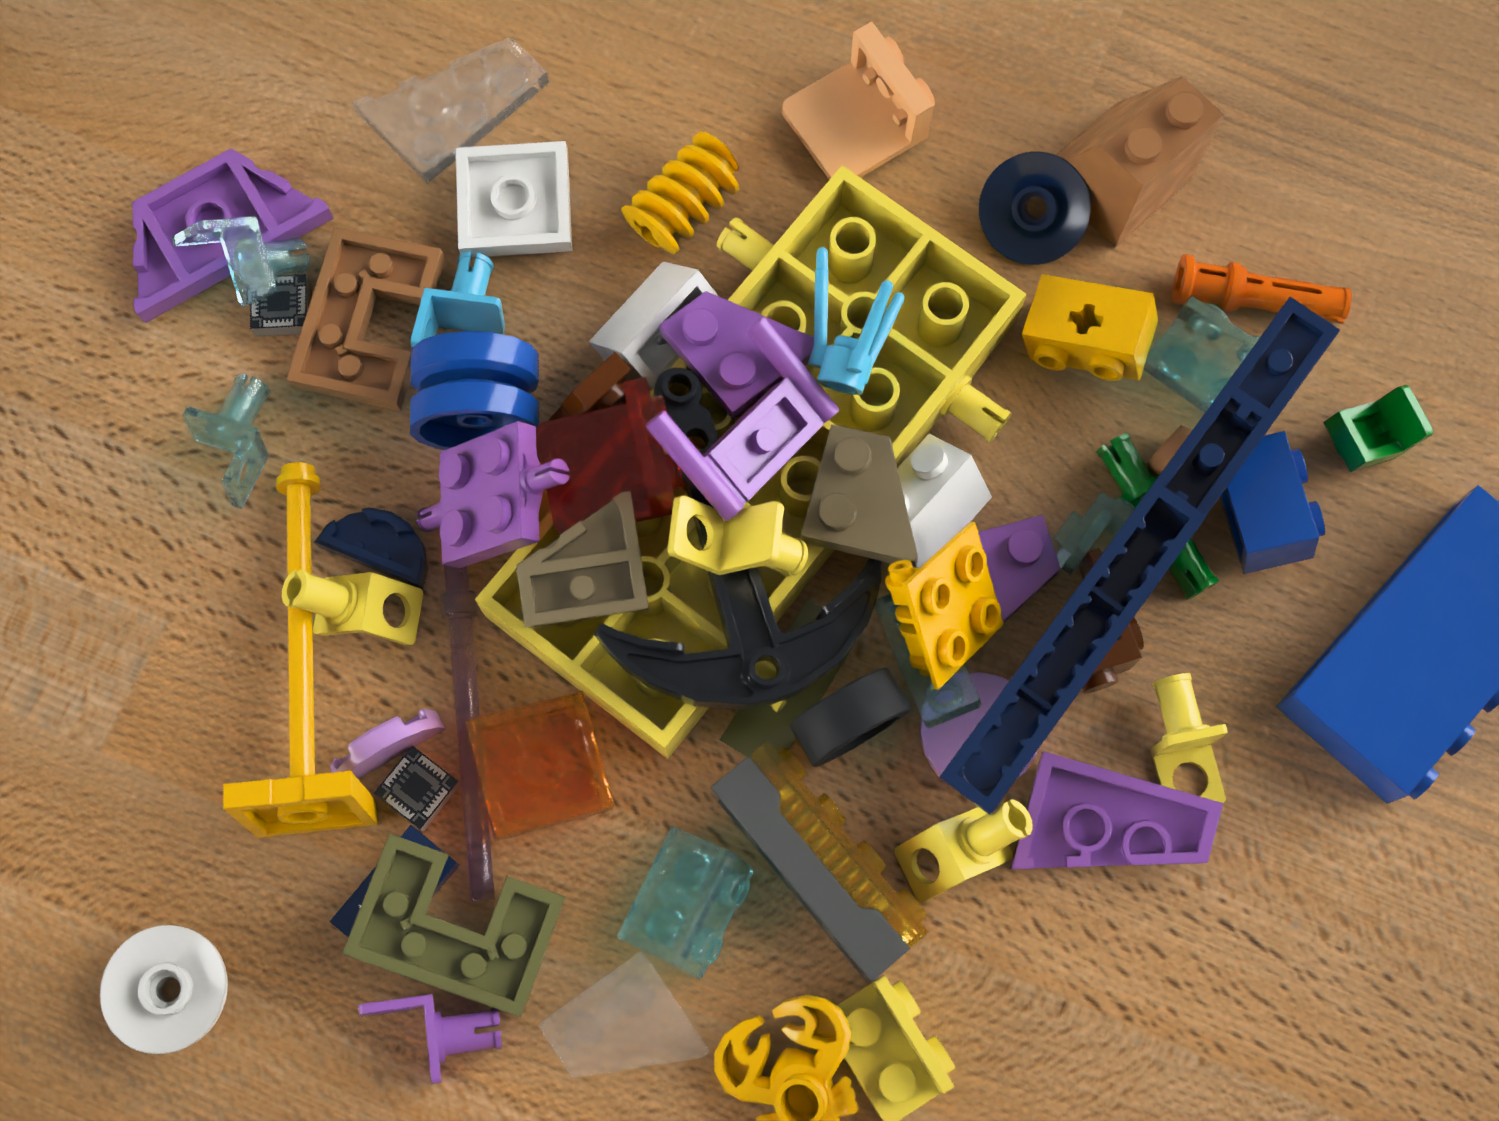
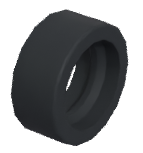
M881 668L854 680L817 702L800 714L790 724V727L812 766L818 767L842 756L881 733L909 713L911 705L889 669Z

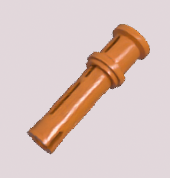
M1183 254L1180 258L1172 291L1174 304L1184 305L1187 300L1218 305L1221 312L1227 313L1237 311L1239 307L1278 313L1288 298L1291 297L1326 321L1343 324L1344 319H1347L1352 301L1350 288L1324 286L1310 282L1258 275L1247 272L1246 267L1237 262H1230L1227 267L1196 262L1194 255Z

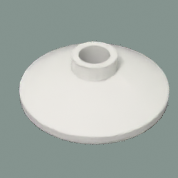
M162 925L145 929L126 940L112 955L105 968L100 986V1004L104 1019L112 1033L124 1044L135 1050L151 1054H166L183 1050L203 1038L220 1017L226 1001L228 988L226 968L215 946L207 938L194 930L174 925ZM175 978L180 984V993L175 1000L168 1002L163 997L162 988L167 980Z

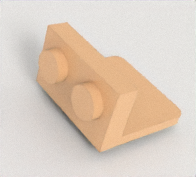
M871 21L853 32L850 62L785 99L782 104V115L829 180L841 165L861 178L928 138L935 101L925 81L921 78L915 79L904 65L902 53L896 42L889 36L884 38Z

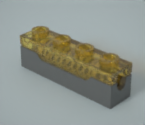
M767 740L752 753L751 757L745 758L711 787L712 796L869 984L929 933L921 923L928 915L907 889L903 887L896 893L882 877L881 873L887 869V866L865 840L855 845L841 826L847 822V819L831 798L825 793L816 798L802 782V779L808 773L795 755L785 746L777 752Z

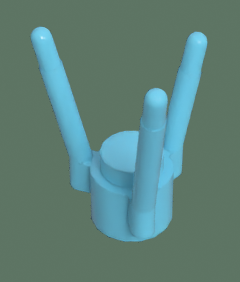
M821 247L816 253L814 346L808 364L820 368L817 382L824 387L846 394L862 395L864 386L868 384L872 366L898 316L905 297L901 292L895 293L886 309L893 284L889 280L882 282L859 339L848 336H836L834 344L827 346L828 250Z

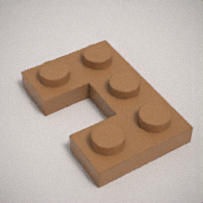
M334 227L286 380L291 388L401 411L411 376V351L364 341L377 298L420 306L424 288L437 289L445 261L442 249Z

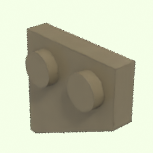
M831 424L801 532L802 541L806 544L889 563L899 560H910L913 567H916L918 561L917 549L889 436Z

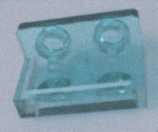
M1190 297L1177 318L1148 354L1143 370L1205 413L1260 337L1250 336L1235 326L1217 306L1210 303H1202L1198 299Z

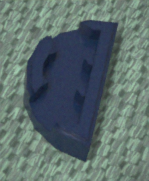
M369 507L362 509V512L349 514L337 522L333 520L326 525L314 541L321 549L423 590L428 571L425 547L410 523L391 511Z

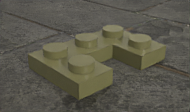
M389 833L342 954L522 1017L565 896L506 876L485 934L428 915L426 912L449 854Z

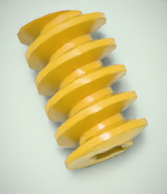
M699 131L692 137V145H684L677 152V160H669L662 167V175H654L647 182V190H639L632 197V206L624 205L621 208L623 216L630 226L654 247H661L668 253L675 255L680 249L672 235L676 232L685 239H691L695 233L688 219L691 217L696 222L704 225L710 220L709 214L703 206L704 203L717 210L725 205L724 199L717 189L720 187L732 195L740 190L739 184L733 176V173L738 170V163L728 147L717 137L708 132Z

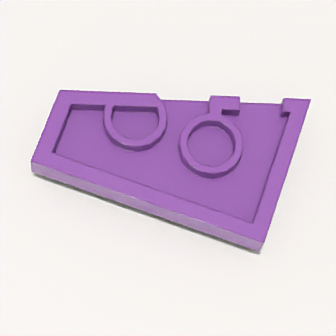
M1043 751L1026 807L1032 820V831L1029 836L1017 840L1010 869L1208 863L1223 803Z

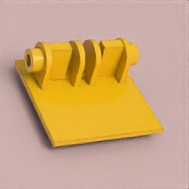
M969 522L920 568L913 567L910 560H899L892 563L888 567L889 575L885 579L887 589L891 592L894 604L899 605L895 609L896 619L902 622L900 624V632L905 638L908 647L910 664L913 668L919 669L921 675L930 676L933 688L938 690L1004 625L1001 607L995 595L987 566L986 554L982 548L975 522Z

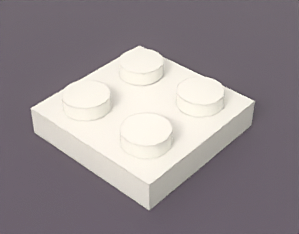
M566 141L456 148L458 249L460 254L471 252L472 258H474L477 253L490 257L572 251L569 165Z

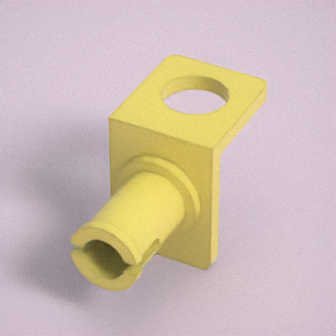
M684 495L674 499L668 553L677 559L717 575L764 565L786 577H790V574L795 576L806 564L808 548L801 539L792 538L781 533L784 506L779 502L771 501L741 509L730 520L724 521L714 508ZM692 516L700 519L707 531V542L702 551L695 549L690 544L686 534V526Z
M299 569V571H292L286 578L282 588V600L288 607H296L316 613L313 626L314 634L328 636L363 632L402 645H413L416 641L423 591L418 587L373 572L326 577L323 579ZM391 594L397 595L405 607L403 622L396 628L390 626L383 615L384 601Z
M1190 673L1172 675L1154 681L1152 686L1156 691L1167 734L1162 736V740L1149 749L1158 784L1175 789L1172 777L1174 770L1181 764H1193L1203 771L1206 778L1205 789L1199 796L1224 803L1226 796L1211 744L1228 734L1226 724L1212 727L1202 724L1191 684L1192 678Z
M1009 800L1001 804L991 815L978 807L933 825L895 847L894 853L916 899L923 903L970 878L1011 861L1013 853L1009 844L1031 834L1032 820L1026 808L1015 800ZM921 848L932 852L938 861L939 876L936 881H930L925 878L918 868L917 854Z

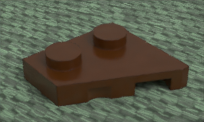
M616 352L582 381L544 425L546 429L536 439L537 457L541 464L545 463L591 419L599 426L623 403L621 399L628 393L624 384L631 368Z

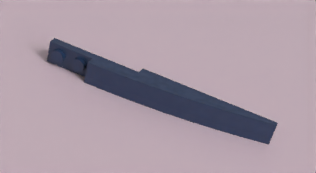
M1288 298L939 778L987 814H992L1202 524L1208 512L1340 332V329L1295 299Z

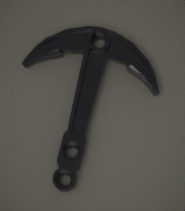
M668 369L656 380L653 393L654 406L659 413L665 410L687 438L690 436L702 438L706 443V448L699 452L703 455L718 440V436L710 411L700 405L702 397L701 382L693 372L687 369ZM675 382L682 383L688 387L689 393L684 396H676L669 391L668 386ZM670 456L678 485L687 492V496L713 508ZM693 516L703 550L707 542V531L702 521ZM868 558L862 571L852 584L820 610L816 617L817 621L789 633H783L778 628L757 567L723 575H717L708 571L728 646L725 650L684 654V644L643 639L618 631L603 623L595 630L594 635L607 653L631 676L651 689L693 706L745 710L772 705L798 695L838 666L869 623L878 597L882 561ZM760 661L771 662L777 670V676L770 680L759 677L755 670V664Z

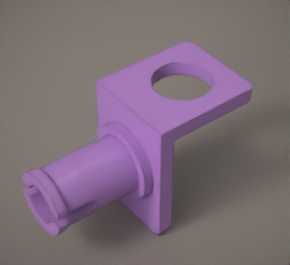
M433 994L358 1005L360 1017L424 1009L431 1084L441 1083L440 1063L445 1062L446 1055L493 1048L495 1050L502 1049L501 1031L481 1034L473 1032L474 1029L498 1026L500 1024L499 1013L496 1008H491V1010L441 1017L440 1011L434 1012Z

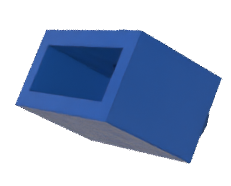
M1285 431L1263 436L1220 496L1243 574L1312 559L1315 555L1319 536L1325 535V524L1320 506L1317 501L1308 503L1302 485L1308 481L1304 457L1300 449L1291 450Z

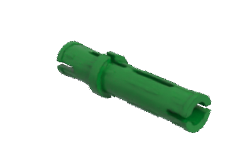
M1124 433L1110 440L1112 445L1109 447L1107 444L1101 446L1096 451V454L1099 458L1101 457L1123 493L1119 499L1124 508L1131 507L1134 511L1159 475L1152 476L1131 442V437L1128 433ZM1192 539L1189 540L1169 568L1182 589L1186 600L1204 592V589L1210 588L1219 582L1217 576H1214Z

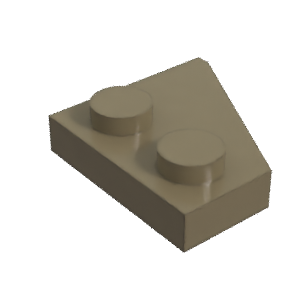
M631 491L619 493L612 498L613 501L584 521L576 523L562 533L560 538L544 549H539L516 565L526 628L649 610Z

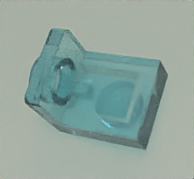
M1101 492L1083 517L1073 511L1053 538L1062 545L1055 555L1058 558L1061 569L1071 575L1100 534L1104 531L1114 538L1136 507L1122 498L1113 497L1111 499Z

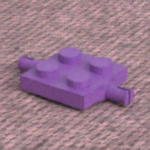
M519 421L440 452L439 481L441 500L438 504L420 509L417 516L423 518L418 519L417 523L425 532H432L440 528L442 565L463 568L540 542L539 509L542 493L545 489L568 482L569 475L563 473L569 472V468L560 458H555L548 463L540 465L537 457L536 426Z

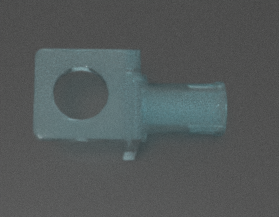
M256 216L199 221L172 237L174 246L221 242L241 306L252 305L275 293L277 287L273 275L301 274L307 270L309 265V253L292 255V251L307 248L301 239L290 238L288 240L263 242Z
M247 374L235 376L233 385L217 414L192 407H186L182 414L196 441L235 453L222 479V485L232 506L240 509L244 507L269 457L258 428L253 427L252 424L265 399L268 398L270 389L263 381L253 376L248 386H246ZM248 460L245 476L242 482L240 483L242 469L244 467V464Z

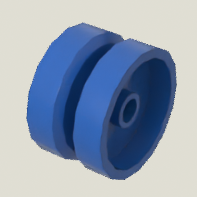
M460 331L442 333L422 339L411 350L410 385L418 393L411 397L410 435L422 444L436 449L447 450L519 421L536 426L537 439L539 432V402L531 393L537 389L539 382L538 352L531 344L494 332Z

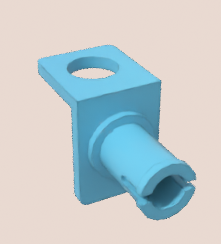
M464 252L458 257V267L451 291L424 288L411 337V349L422 339L437 335L438 327L504 334L505 321L501 300L497 297L485 296L489 277L494 266L491 259L481 253H477L474 267H470L472 253Z

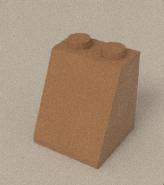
M1183 76L1115 103L1056 154L1068 161L1079 172L1089 189L1091 198L1089 223L1114 247L1119 245L1192 180L1224 114Z

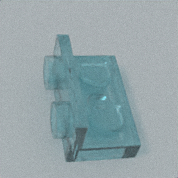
M671 826L617 938L701 979L707 967L714 963L720 954L723 945V934L735 909L743 904L748 895L753 867L731 851Z

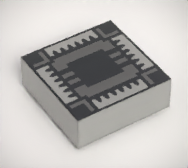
M308 275L251 277L250 330L255 337L301 334L311 302V281Z
M412 745L374 794L424 832L462 784Z

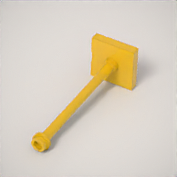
M303 462L283 465L280 468V475L276 478V490L287 496V577L292 571H299V569L307 571L308 574L312 575L310 495L319 492L321 485L320 477L316 475V468L311 464ZM288 607L290 777L223 784V809L257 838L378 825L377 801L351 770L315 774L312 612L296 607Z

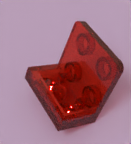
M646 377L622 382L626 404L542 422L536 427V445L541 465L555 458H560L569 468V472L563 473L569 475L568 482L546 489L554 528L559 536L579 521H584L613 501L612 498L619 493L631 491L636 522L672 515L673 490L684 488L680 467L669 454H664L663 447L645 427L651 419L663 410L667 413L662 395L651 398Z

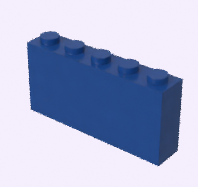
M1477 485L1455 502L1275 706L1387 804L1406 796H1410L1413 800L1421 796L1437 779L1439 773L1433 766L1443 754L1447 752L1450 756L1454 755L1473 737L1476 729L1470 725L1472 720L1482 709L1488 713L1499 705V501Z

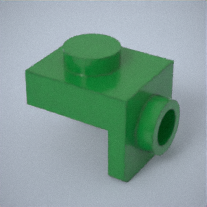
M1408 385L1396 387L1375 402L1338 411L1323 422L1334 442L1336 451L1343 458L1350 472L1394 460L1433 435V428Z

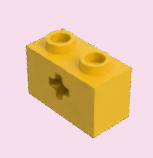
M1042 274L1022 331V337L1030 360L1050 370L1060 371L1070 367L1089 371L1092 375L1107 381H1119L1122 378L1140 381L1158 324L1154 293Z

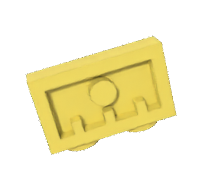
M884 975L837 1005V1007L843 1010L851 1026L850 1047L844 1060L882 1121H899L940 1093L945 1094L954 1088L947 1073L955 1069V1065L935 1035L925 1040L912 1019L921 1012L901 980L891 985Z

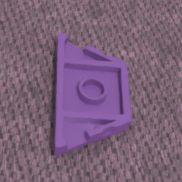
M230 148L133 201V227L137 231V240L133 245V267L138 272V298H133L134 310L142 321L146 323L334 218L324 201L317 197L314 200L292 188L286 179L272 171H263L257 168L253 160Z

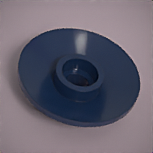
M1041 151L1021 153L1001 163L986 180L979 200V220L989 243L1004 257L1028 265L1049 263L1070 252L1083 237L1091 215L1089 189L1079 172L1064 158ZM1034 196L1043 198L1047 204V211L1042 217H1034L1028 211V202Z

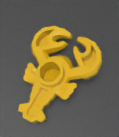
M812 995L788 998L772 1010L774 1018L794 1015L800 1016L805 1020V1025L796 1026L789 1022L781 1027V1030L789 1039L800 1045L818 1049L815 1056L798 1048H785L777 1057L771 1071V1076H761L771 1047L770 1033L761 1035L759 1044L754 1049H751L747 1044L748 1038L753 1031L765 1023L761 1015L745 1018L723 1035L714 1052V1071L726 1093L742 1102L760 1103L775 1107L776 1112L756 1117V1121H840L839 1116L852 1115L858 1111L855 1092L851 1087L852 1080L845 1076L834 1085L832 1082L835 1071L848 1053L851 1026L843 1010L826 998Z

